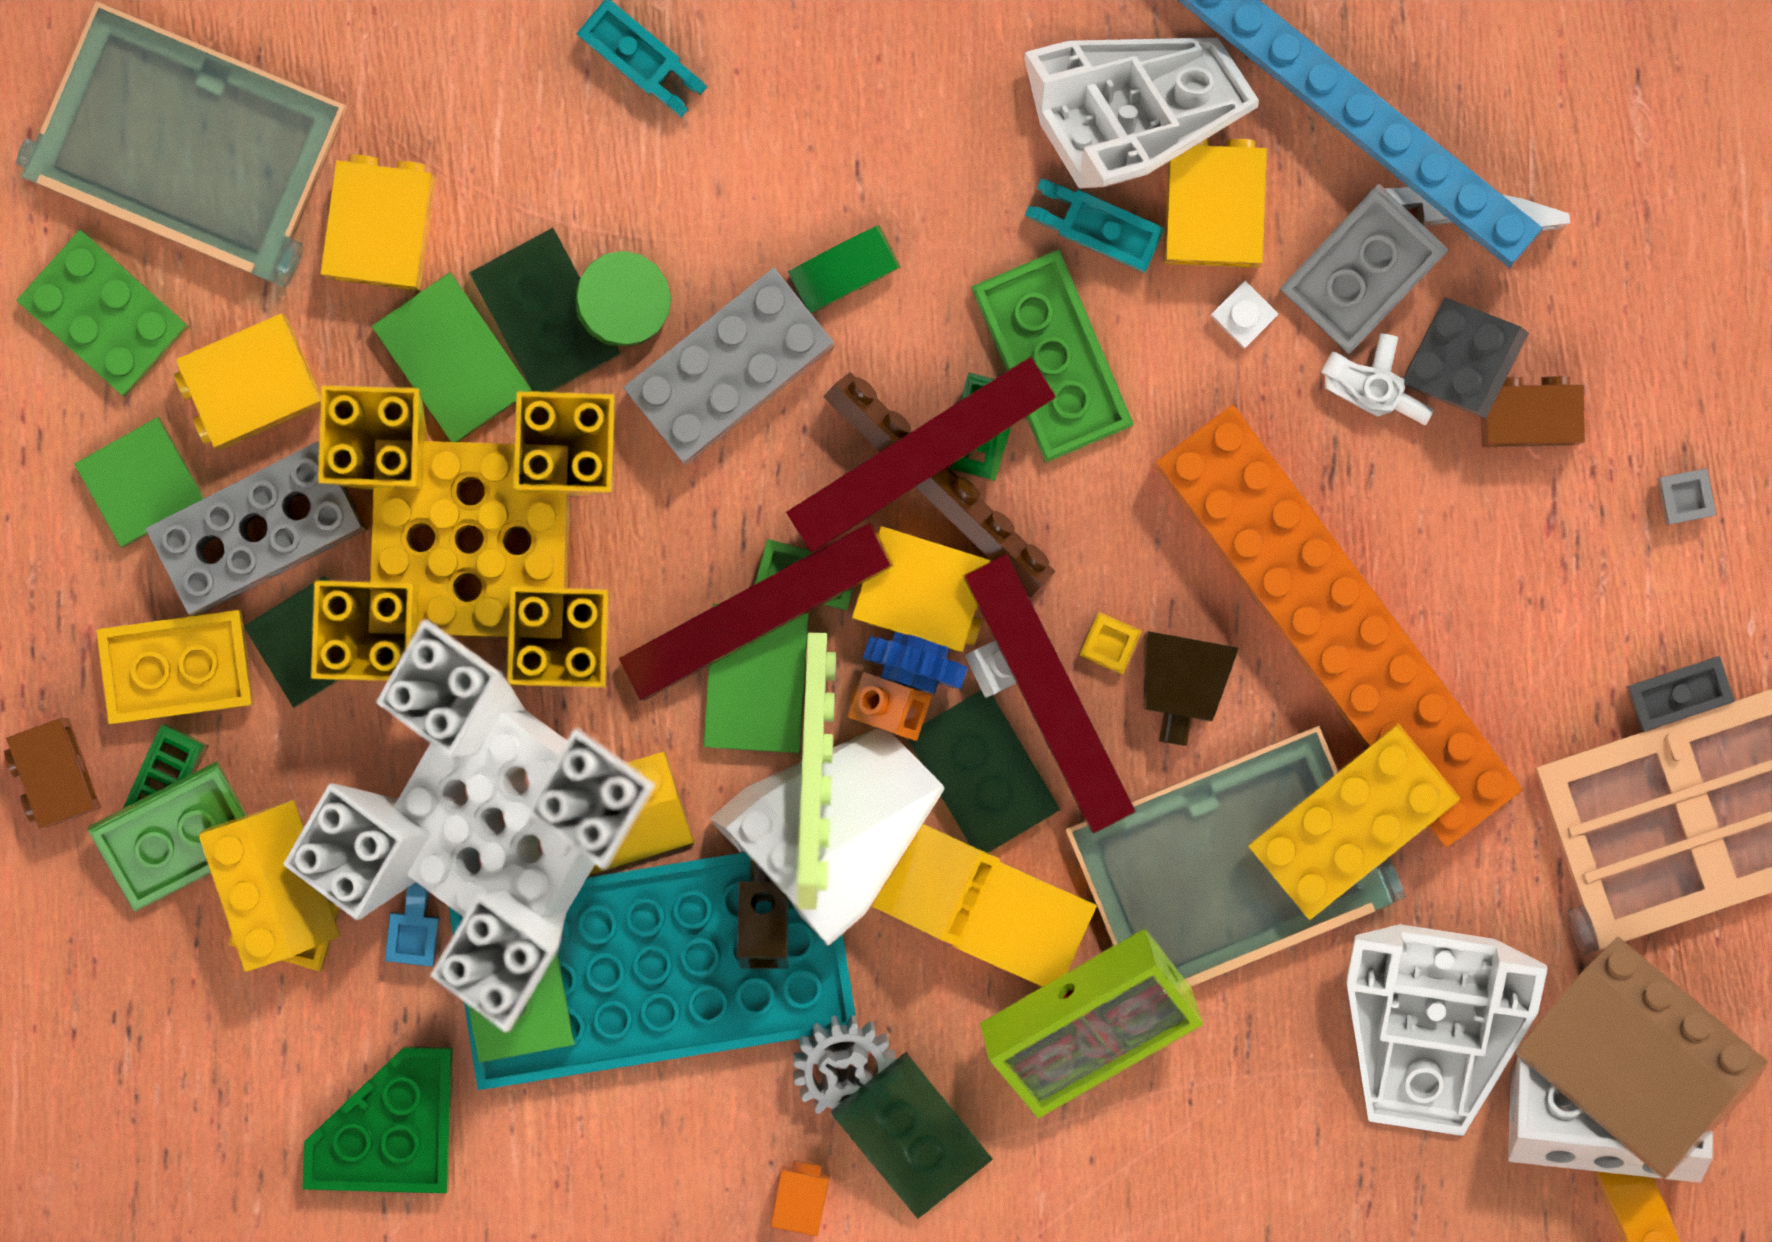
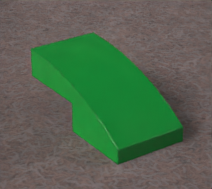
M877 225L788 271L806 308L810 313H816L848 294L861 290L901 268L880 225Z

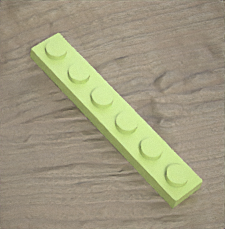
M808 632L797 909H817L818 891H827L828 861H819V848H829L830 818H821V805H831L832 776H822L823 763H832L833 734H824V722H834L835 693H826V681H835L836 652H827V633Z

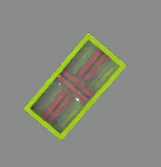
M1145 928L980 1023L989 1061L1037 1118L1044 1116L1204 1025L1192 988Z

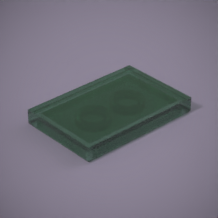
M554 228L543 232L469 272L533 392H553L622 355L618 346L603 344L591 336L578 319L575 307L577 305L575 292L580 276Z
M982 690L924 723L917 741L907 738L920 762L944 786L945 790L941 794L943 801L968 843L977 849L989 853L1060 811L1059 806L993 695L985 698Z
M907 1052L903 1053L830 1111L840 1126L917 1219L993 1160L988 1151Z

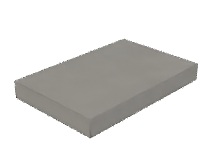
M1378 184L1284 283L1280 290L1350 354L1449 249Z

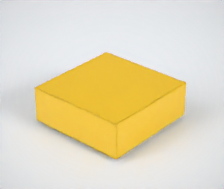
M1097 612L1079 656L1123 675L1142 631Z

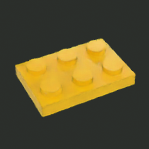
M242 610L96 629L109 724L254 705Z

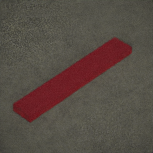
M1030 356L786 511V514L811 553H813L1057 397Z
M868 523L625 654L619 660L639 700L645 701L894 567L873 524Z
M1003 554L962 575L1091 833L1094 834L1135 813L1136 810L1008 555Z

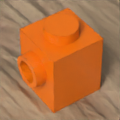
M863 672L860 682L854 687L850 696L851 708L848 718L917 741L932 696Z

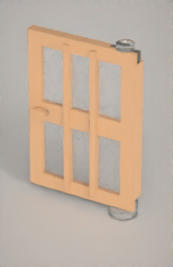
M1772 689L1534 768L1581 903L1580 906L1568 909V919L1574 939L1583 955L1605 949L1616 937H1620L1626 942L1772 893Z

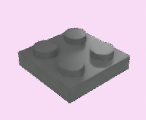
M1444 298L1404 377V384L1412 390L1486 419L1529 333L1519 325Z

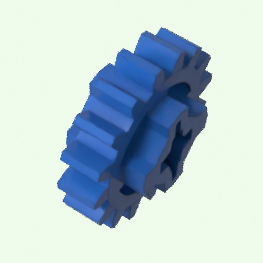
M896 631L892 641L869 636L863 655L864 660L884 667L881 678L932 694L936 693L938 684L961 690L968 669L967 666L947 659L950 648L917 636Z

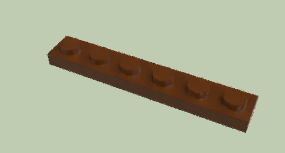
M851 372L836 382L823 396L879 452L912 432L909 422L901 414L890 411L877 398L875 389L867 381L855 377ZM949 467L916 487L988 558L993 560L1003 554H1007L1029 597L1056 572L1049 565L1047 556L1038 547L1031 544L1028 545L1014 531L1015 528L1012 522L1004 514L993 511L980 498L978 489L967 479L959 478Z

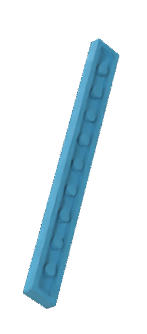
M1177 0L1507 267L1511 268L1541 233L1542 226L1262 1Z

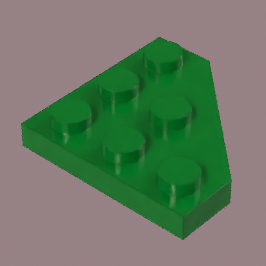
M404 1046L304 1141L302 1190L447 1194L449 1192L453 1047Z

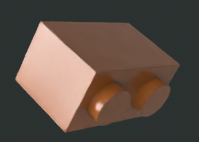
M1569 376L1541 377V385L1523 386L1522 377H1507L1486 419L1482 418V447L1571 446L1584 443V385H1570Z
M58 718L6 738L9 749L4 750L7 766L13 777L20 776L26 794L20 796L23 810L30 822H37L38 828H48L101 808L69 718Z

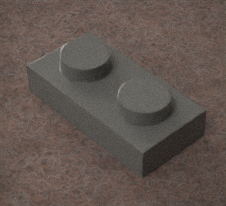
M1720 656L1626 686L1641 732L1735 702Z

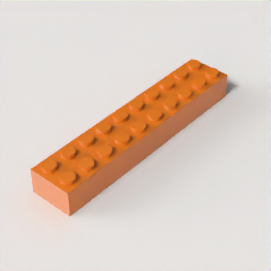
M1234 404L1153 464L1154 468L1364 747L1367 749L1396 724H1399L1458 794L1460 800L1426 827L1440 847L1448 848L1524 790Z

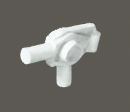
M1380 333L1372 367L1355 364L1344 356L1333 351L1331 352L1321 371V374L1325 376L1326 390L1376 417L1396 410L1424 426L1427 424L1434 409L1403 393L1405 390L1404 379L1391 372L1399 337Z

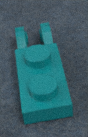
M604 0L576 33L581 40L651 97L653 94L680 118L684 116L688 109L679 97L671 94L661 86L667 76L673 72L689 90L699 95L707 88V85L680 63L681 59L678 55L611 0Z
M1046 179L1040 180L1037 190L1051 199H1057L1071 204L1065 219L1052 215L1047 210L1037 206H1028L1025 217L1049 229L1058 231V235L1145 274L1165 228L1079 189L1077 192H1074Z

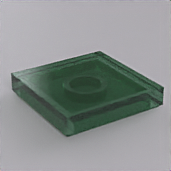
M324 576L317 581H329L327 576ZM315 582L243 626L293 708L340 681V679H311Z

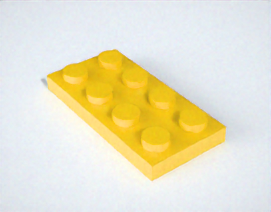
M1396 724L1250 842L1248 847L1305 916L1311 920L1460 800V797L1403 728Z

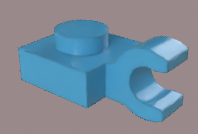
M417 882L407 888L405 913H390L385 961L433 967L436 959L440 917L426 916L430 892Z

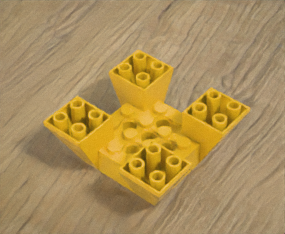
M321 385L318 483L373 490L370 582L315 581L311 679L389 681L422 621L428 620L449 636L509 638L507 675L509 685L606 688L609 590L568 588L570 497L612 492L615 394L517 391L515 444L428 441L419 388ZM469 480H480L485 488L483 499L476 505H465L460 494L462 486ZM420 526H430L435 534L433 546L425 552H417L411 543L413 532ZM477 527L483 534V544L474 553H464L459 545V537L465 529ZM516 529H526L532 539L530 548L521 555L511 554L507 548L509 534ZM467 575H476L482 585L481 593L475 600L465 602L458 595V583Z

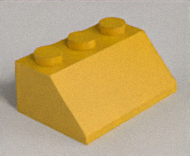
M666 751L626 763L655 784L608 866L601 868L595 864L589 875L694 843Z
M294 799L203 829L198 834L245 972L293 957L340 937L328 898L283 865L304 829Z

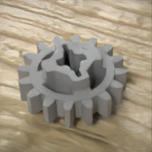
M855 1015L850 1016L847 1025H840L838 1018L831 1016L830 1028L825 1030L820 1024L815 1023L813 1025L815 1037L811 1039L801 1036L799 1039L800 1049L803 1052L793 1053V1066L798 1068L793 1071L794 1084L802 1086L800 1088V1095L803 1102L815 1098L814 1110L816 1113L820 1114L826 1107L832 1108L833 1119L835 1120L839 1119L842 1110H849L852 1118L858 1119L859 1107L865 1106L868 1110L874 1112L877 1110L874 1099L876 1096L884 1099L889 1098V1086L886 1083L896 1082L897 1080L896 1070L891 1067L897 1063L895 1051L887 1049L890 1044L886 1033L875 1037V1023L872 1021L868 1022L863 1028H859ZM869 1052L873 1054L877 1062L875 1072L871 1070L870 1064L866 1063ZM814 1063L818 1065L819 1071L823 1073L820 1084L813 1075Z

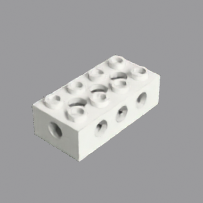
M1519 1056L1517 1057L1510 1078L1508 1162L1661 1178ZM1713 1131L1666 1179L1701 1183L1713 1159Z

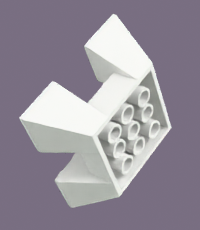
M423 620L376 703L430 742L429 747L399 799L338 784H329L283 865L356 920L362 919L415 882L420 884L464 917L430 976L504 1032H508L511 1030L556 954L566 913L595 864L601 868L608 866L655 784L579 729L573 731L568 741L525 710L503 674L430 621ZM525 772H527L529 787L525 784ZM465 785H466V792H467V795H468V800L466 799L465 793H464ZM502 812H503L504 822H505V824H506V825H505V828H504V826L502 825V822H501V814H502ZM539 839H540V841H541V848H542V850H543V854H542V855L540 854L539 849H538V840H539ZM478 853H480L482 867L478 863Z

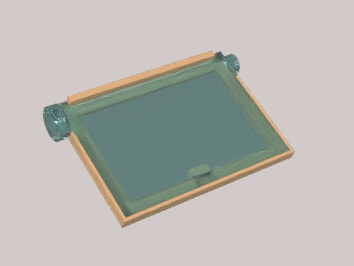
M96 1L36 142L28 138L23 142L17 155L16 164L24 168L21 177L264 280L286 287L298 268L304 247L303 243L291 238L347 107Z
M1320 726L1313 727L1132 802L1136 810L1135 813L1094 834L1091 833L1086 821L1066 829L1113 946L1145 928L1190 987L1406 898L1390 857H1388L1309 920L1248 847L1250 842L1338 772Z

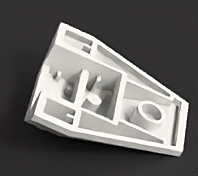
M1219 38L1075 40L1027 51L1024 55L1040 125L1079 189L1104 187L1147 175L1256 109L1259 104V99Z
M879 728L870 730L833 747L832 763H823L822 776H832L831 805H821V818H830L829 848H819V861H828L827 891H818L817 909H797L802 762L744 788L709 818L740 853L744 850L789 898L798 915L828 946L866 914L945 790L944 786L891 732Z
M1402 924L1355 935L1346 982L1368 1121L1464 1136L1539 1012L1547 974V965L1496 939Z

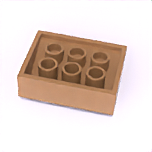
M1616 937L1584 969L1515 1052L1663 1180L1756 1087L1768 1063L1763 1056L1620 937Z

